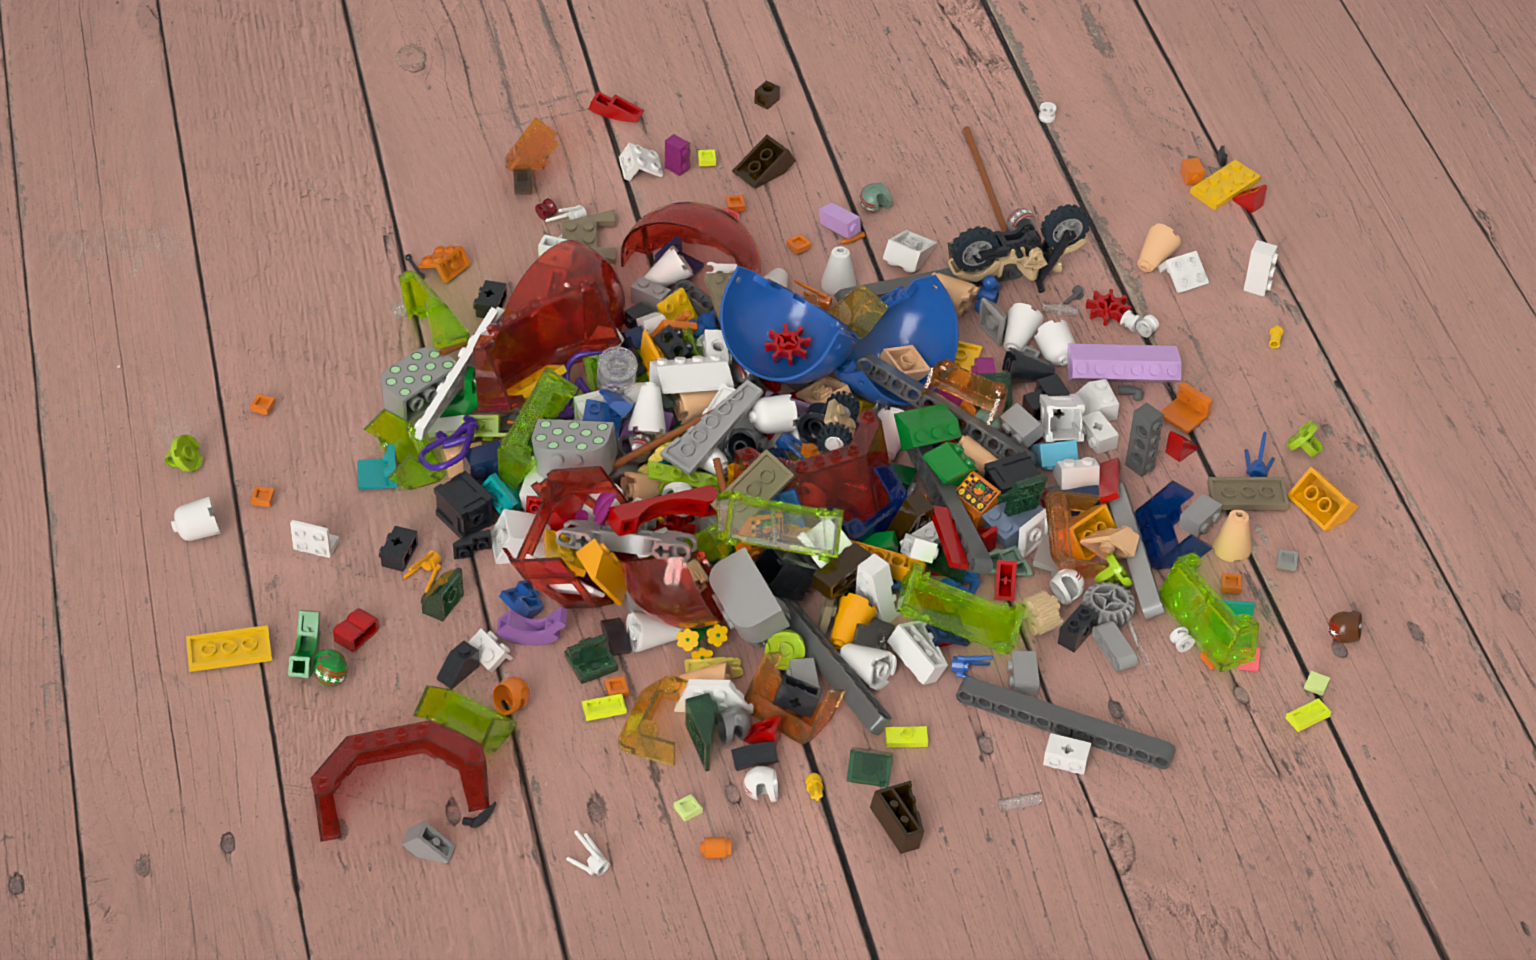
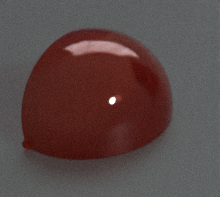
M703 550L692 552L691 558L686 561L683 557L687 553H678L682 557L657 559L654 556L619 562L621 576L628 594L634 603L655 621L678 629H700L723 621V615L712 597L715 593L710 582L705 583L707 588L699 593L686 564V561L690 562L696 559L709 577L711 567Z

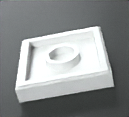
M1043 509L1019 528L1018 551L1022 559L1040 546L1044 534H1049V510Z

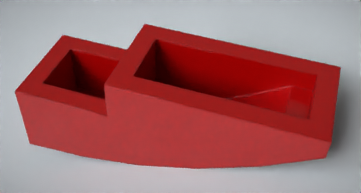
M597 91L588 110L598 115L625 122H638L644 112L640 107L617 95L611 98L600 91Z

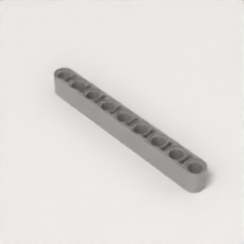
M1121 482L1120 497L1109 501L1116 527H1130L1139 535L1135 556L1126 559L1142 611L1147 620L1165 613V609L1124 483Z

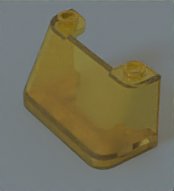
M858 285L829 309L828 312L845 323L849 330H854L858 334L859 339H862L872 330L889 307L867 286Z

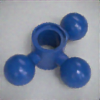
M992 275L984 277L982 281L983 286L980 287L977 294V302L974 307L978 313L980 312L981 298H986L995 304L997 303L1001 284Z
M715 310L698 316L697 320L690 319L687 321L697 323L698 329L693 334V337L696 339L704 334V330H719L717 327L719 320Z

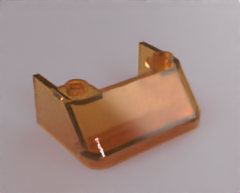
M535 117L506 155L505 167L510 171L544 169L549 163L547 159L559 145V142L554 139L557 133Z
M944 359L938 361L931 368L921 395L925 396L934 387L944 390L990 411L991 413L986 423L990 426L1002 414L1008 390L1003 383L990 381L955 365L952 360Z
M1051 490L1045 496L1050 553L1059 571L1074 569L1083 578L1095 579L1100 572L1108 567V562L1074 559L1072 557L1068 520L1071 518V510L1087 512L1100 499V495Z
M764 653L744 696L746 703H752L754 706L753 714L751 715L761 721L780 715L782 717L781 733L800 744L809 743L832 720L845 690H828L823 702L817 704L811 719L801 717L795 712L773 704L775 692L782 679L774 670L782 653Z

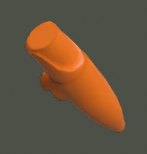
M862 231L849 239L844 238L840 241V244L852 243L865 237V234Z

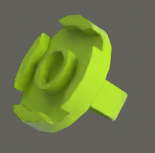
M1314 420L1308 421L1298 429L1299 432L1295 436L1292 435L1287 440L1285 445L1291 451L1301 447L1309 456H1317L1323 451L1322 444L1313 435L1319 427Z
M189 434L177 436L173 439L171 449L167 451L164 461L168 466L178 467L184 472L195 471L201 467L203 462V455H200L198 450L201 447L197 440Z
M1112 551L1105 555L1110 566L1095 577V582L1100 585L1102 581L1105 584L1111 581L1114 584L1120 580L1126 588L1132 586L1134 583L1124 566L1119 561L1117 562V556Z
M787 629L775 633L772 637L768 638L765 644L767 661L776 666L777 669L786 670V668H789V660L803 659L805 656V644L802 637L798 633Z

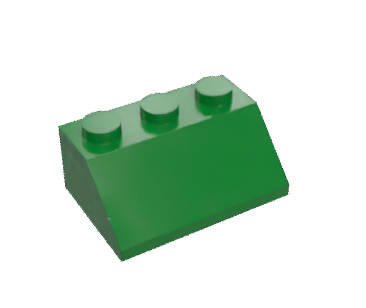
M944 403L894 414L902 451L948 442L962 437L958 419Z

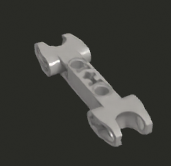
M569 520L564 523V528L556 532V542L563 547L580 550L595 538L600 544L603 542L610 551L654 555L655 558L665 561L688 560L691 558V553L698 549V538L692 534L678 531L656 533L638 529L636 533L619 537L610 526L597 525L595 521ZM570 524H573V525L576 526V527H574V528H568V526H569ZM561 533L571 538V540L564 542L561 539ZM683 540H692L693 547L689 546L687 543H684ZM678 553H687V555L682 557Z

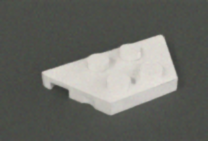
M689 679L680 695L679 701L675 703L674 711L721 713L730 707L736 706L745 709L749 714H753L754 706L752 703H746L742 692L737 690L730 680Z

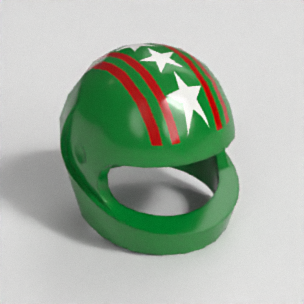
M327 648L320 650L313 659L314 675L321 684L327 687H335L345 681L348 666L345 657L340 652ZM326 654L329 655V657L323 658V659H321V660L318 661V659H319L321 656L326 655Z

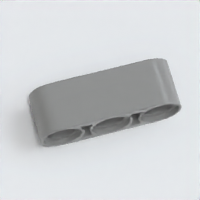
M1113 621L1092 628V634L1096 643L1116 672L1138 665V659L1134 650Z

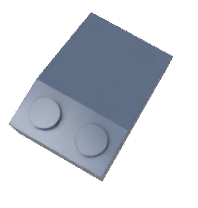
M1028 494L997 504L981 515L984 528L997 527L996 541L1006 549L1014 545L1018 546L1019 528L1044 508ZM1050 515V522H1051V521H1053L1054 519H1053V517Z

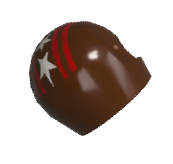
M1353 610L1352 612L1341 611L1334 614L1328 623V631L1331 637L1339 643L1359 641L1362 631V612Z

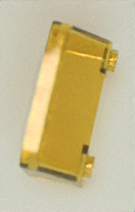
M665 676L642 689L618 737V746L622 751L667 765H675V742L657 737L658 725L651 720L662 698L679 701L688 680L675 676Z

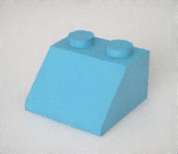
M1063 440L1031 445L1032 452L1038 457L1037 467H1043L1044 470H1054L1057 461L1065 459L1079 460L1077 440Z

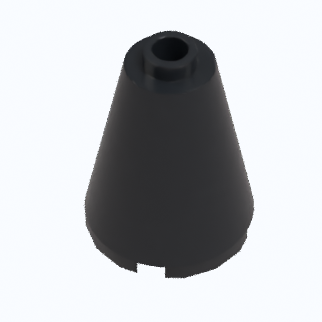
M1010 347V351H1007L1002 365V370L1005 371L1002 381L1005 384L1037 382V379L1051 376L1055 373V368L1052 367L1051 363L1016 348Z
M738 428L727 434L723 442V450H725L726 458L730 463H740L742 467L749 466L759 457L767 445L768 439L765 433L757 430Z

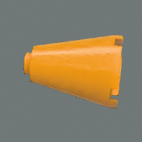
M853 593L841 596L830 642L835 649L840 651L844 645L854 643L875 619L877 609L875 606L871 608L866 598Z

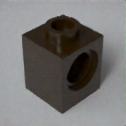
M767 80L755 90L754 103L767 110L780 100V86Z

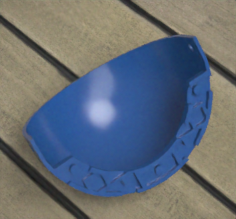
M737 265L722 297L720 325L723 339L729 352L745 370L765 380L783 384H802L821 379L831 374L846 361L852 353L859 336L854 330H849L848 326L821 307L809 303L805 300L806 298L769 278L765 279L760 274ZM784 323L787 324V330L790 332H794L802 326L803 335L800 338H811V346L802 348L807 351V359L795 356L793 357L792 366H789L788 359L783 357L774 363L772 354L775 351H765L764 343L774 341L769 339V330L781 333L783 332Z
M935 274L914 279L909 286L903 287L901 285L889 291L866 308L868 311L861 318L857 316L848 325V329L854 330L858 334L859 339L850 356L833 372L840 382L847 384L850 391L859 398L885 406L912 405L869 379L862 370L858 371L857 362L863 356L873 354L880 357L883 349L913 345L931 369V372L918 382L934 392L947 379L957 353L959 327L953 301ZM865 360V365L870 368V363ZM912 390L913 395L918 397L917 391Z

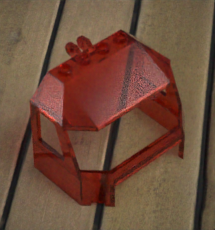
M602 466L553 469L546 474L548 476L540 483L536 481L530 485L542 502L516 559L507 548L502 549L510 563L525 581L565 609L598 608L614 604V601L595 582L590 583L584 577H576V573L568 567L561 557L525 559L526 554L533 556L554 508L572 495L593 510L596 500L589 494L615 493L620 505L629 503ZM608 511V513H607V515H606V517H605V519H604V521H603V523L606 524L607 526H609V525L607 524L609 511ZM610 551L629 569L626 571L630 578L629 581H636L638 573L634 571H640L642 564L638 561H632L634 554ZM579 579L605 593L604 597L591 596ZM572 584L580 595L560 593L550 585Z

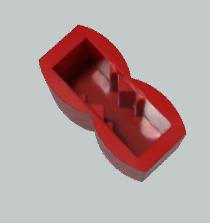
M361 608L349 613L347 620L334 627V642L351 652L358 650L366 640L370 639L378 631V618Z

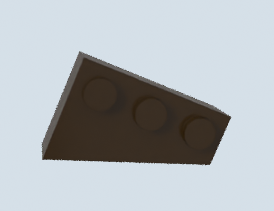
M922 491L917 494H911L904 500L886 531L895 532L899 543L898 553L902 554L900 552V541L904 539L905 534L914 533L932 520L934 507Z
M856 542L849 547H845L839 555L831 558L825 566L814 572L813 588L829 600L847 593V589L852 586L856 588L858 565L872 554Z
M911 781L876 790L870 805V809L900 854L919 849L924 834L920 813L917 811L915 804L916 798L913 796Z

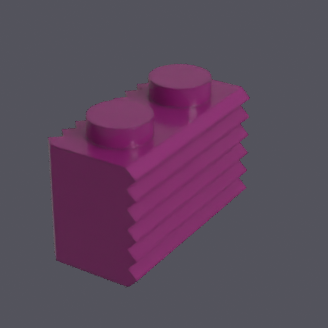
M675 134L665 140V169L670 170L675 175L678 174V176H681L690 169V142Z

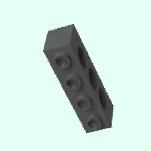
M1147 402L1134 411L1125 465L1141 477L1148 472L1151 473L1156 467L1155 462L1158 454V445L1161 440L1160 434L1164 417L1163 413Z

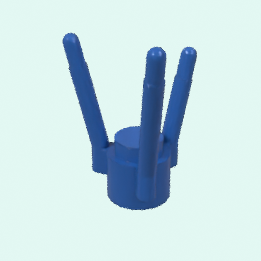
M1265 431L1261 439L1258 460L1251 464L1248 449L1244 450L1247 465L1246 473L1250 477H1267L1268 471L1275 460L1272 457L1267 466L1262 461L1267 435Z
M784 432L775 442L777 445L776 449L783 448L786 452L791 450L805 462L806 458L793 447L795 443L802 446L804 442L795 438L791 433L788 435ZM791 462L793 466L792 471L795 475H797L798 472L793 463Z
M953 656L951 672H956V677H971L964 674V672L969 671V665H990V662L973 660L993 659V656Z

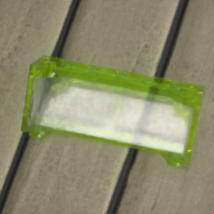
M735 490L717 493L718 540L725 541L726 545L737 546V543L815 556L818 557L819 561L830 562V559L838 558L844 510L833 509V511L825 508H812L751 497Z

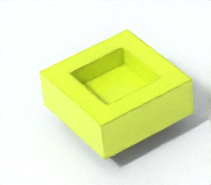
M698 150L699 166H716L715 150Z

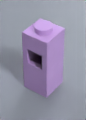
M833 202L819 209L820 224L847 239L861 232L860 217Z

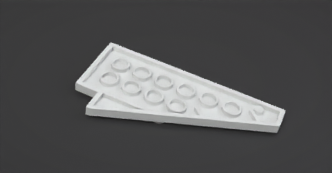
M491 307L476 333L470 337L467 347H462L458 354L460 358L456 365L448 373L446 381L438 386L437 395L425 411L422 419L420 418L415 424V438L419 440L424 438L462 389L467 367H475L476 371L493 349L498 337L504 309Z

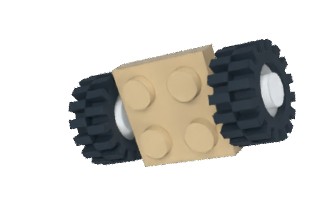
M837 391L836 395L833 393L827 399L826 404L828 406L824 418L825 425L823 429H820L817 438L818 451H822L823 456L827 454L828 459L834 456V460H837L838 456L840 459L844 458V455L847 456L851 450L856 429L855 422L860 410V403L855 396L852 398L850 392L846 395V391H843L842 394H840V391Z

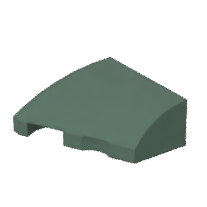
M1016 545L1001 551L997 549L989 552L993 562L990 574H995L997 560L1017 561L1016 576H1033L1026 559H1022Z

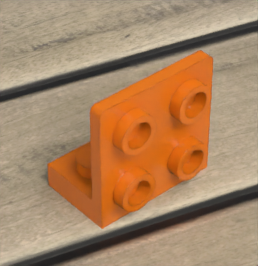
M450 245L448 247H436L433 250L434 252L421 259L422 262L417 266L419 269L436 268L443 283H448L471 265V262L463 246Z
M1183 381L1179 385L1177 398L1160 412L1164 414V420L1188 434L1210 416L1213 399Z

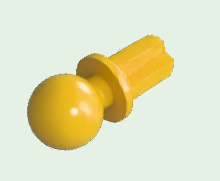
M810 773L805 779L807 791L810 793L811 799L820 801L819 798L823 797L822 778L817 773Z

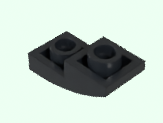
M490 529L467 535L454 542V560L474 557L473 551L491 549Z
M620 618L601 620L600 624L604 640L608 641L611 656L630 654L632 647L622 620Z
M775 742L757 743L731 750L734 766L737 771L753 766H768L779 762Z

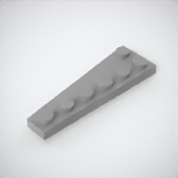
M749 380L745 381L728 395L725 400L716 405V408L711 413L705 414L700 422L694 427L691 426L687 429V432L682 437L676 438L660 452V456L691 476L760 398L763 390Z

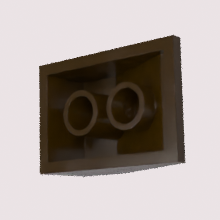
M766 134L732 172L755 189L784 174L796 160L787 148Z

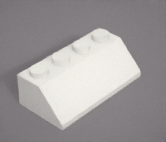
M713 354L705 358L703 356H693L691 359L675 357L674 360L658 358L657 361H650L649 382L657 383V387H660L662 394L718 390L722 383L734 389L728 361L722 358L721 355Z

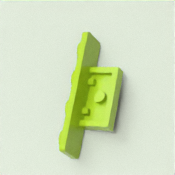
M465 415L461 417V425L464 423L463 417ZM469 415L477 419L480 425V429L475 431L472 442H475L476 438H483L484 442H493L494 438H501L503 442H512L513 438H518L516 433H500V415ZM445 433V434H446L447 437L449 438L453 433Z
M653 461L647 463V478L661 481L658 486V493H662L663 488L673 482L687 483L692 489L712 485L717 491H720L716 475L695 471L689 476L672 465ZM670 490L667 494L674 493V491Z

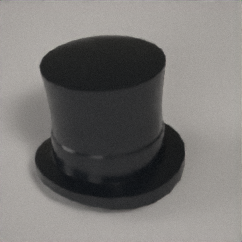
M817 402L807 408L806 414L799 419L797 424V430L802 438L809 442L817 443L819 431L825 425L824 418L827 404Z

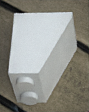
M508 509L503 510L491 532L492 549L496 564L525 561L526 554L537 558H545L543 533L545 528L551 530V527L542 518V515Z

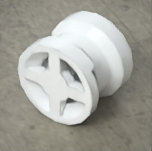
M1051 102L1042 103L1040 105L1039 120L1044 123L1053 122L1056 117V105Z
M1127 310L1121 318L1120 325L1128 327L1131 332H1135L1137 330L1136 324L1142 320V317L1134 315L1132 311Z
M1146 315L1143 320L1136 324L1138 333L1143 337H1149L1159 328L1158 320L1152 315Z
M1186 627L1175 629L1169 637L1171 642L1176 644L1175 647L1179 652L1189 650L1195 643L1194 638L1189 635Z

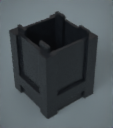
M1026 451L984 465V479L1002 492L998 504L1028 494L1032 496L1034 493H1038L1045 478V475H1042L1032 463L1031 455L1029 456Z
M466 471L454 476V479L443 485L435 486L436 516L460 539L495 524L492 514L493 497Z
M769 538L765 544L766 547L755 561L757 569L774 596L802 601L806 591L813 583V574L819 569V566L813 562L803 545Z

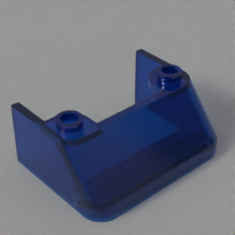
M892 465L874 467L888 492L890 502L866 521L862 522L860 519L853 518L845 522L837 507H821L819 509L824 518L832 516L849 540L862 543L874 533L886 532L902 503L907 498V491Z
M1174 480L1146 501L1134 513L1151 568L1155 570L1189 567L1213 549L1212 545L1192 534L1178 543L1173 525L1180 520L1182 513L1181 505L1191 498L1194 492Z

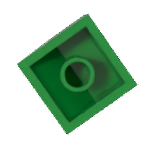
M946 442L922 456L941 481L947 485L960 486L971 472L975 471L977 473L979 471L975 467L974 460L963 452L964 448L958 443Z

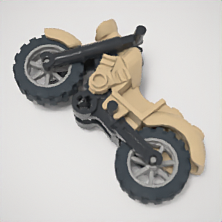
M1070 204L1057 207L1058 209L1050 211V214L1046 215L1045 220L1041 223L1043 241L1035 230L1032 221L1028 218L1021 219L1014 231L992 232L991 229L988 230L987 227L980 228V226H976L973 229L969 228L966 232H961L960 236L956 237L954 243L951 244L952 250H950L952 258L948 261V265L958 279L966 282H977L983 280L987 275H997L999 278L1002 276L1004 265L1016 264L1017 268L1026 278L1036 282L1038 292L1043 293L1045 291L1043 281L1050 274L1051 270L1057 273L1062 272L1064 264L1060 256L1081 248L1088 241L1086 233L1089 232V219L1081 207L1078 208L1075 204L1073 206Z

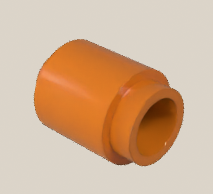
M704 837V842H700V854L704 855L705 859L731 856V839H725V837Z

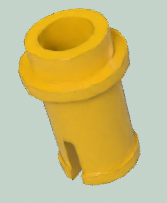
M1275 325L1270 329L1269 346L1276 349L1281 345L1280 342L1281 337L1284 335V330L1281 326Z

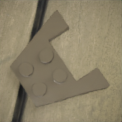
M615 210L562 222V239L578 242V253L583 250L597 256L599 261L603 259L609 261L610 264H616L615 248H597V226H615Z

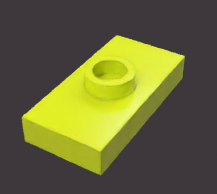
M622 694L582 701L586 721L627 714Z
M1318 698L1287 713L1285 719L1297 732H1300L1330 717L1331 711Z
M927 726L885 727L887 748L928 747Z

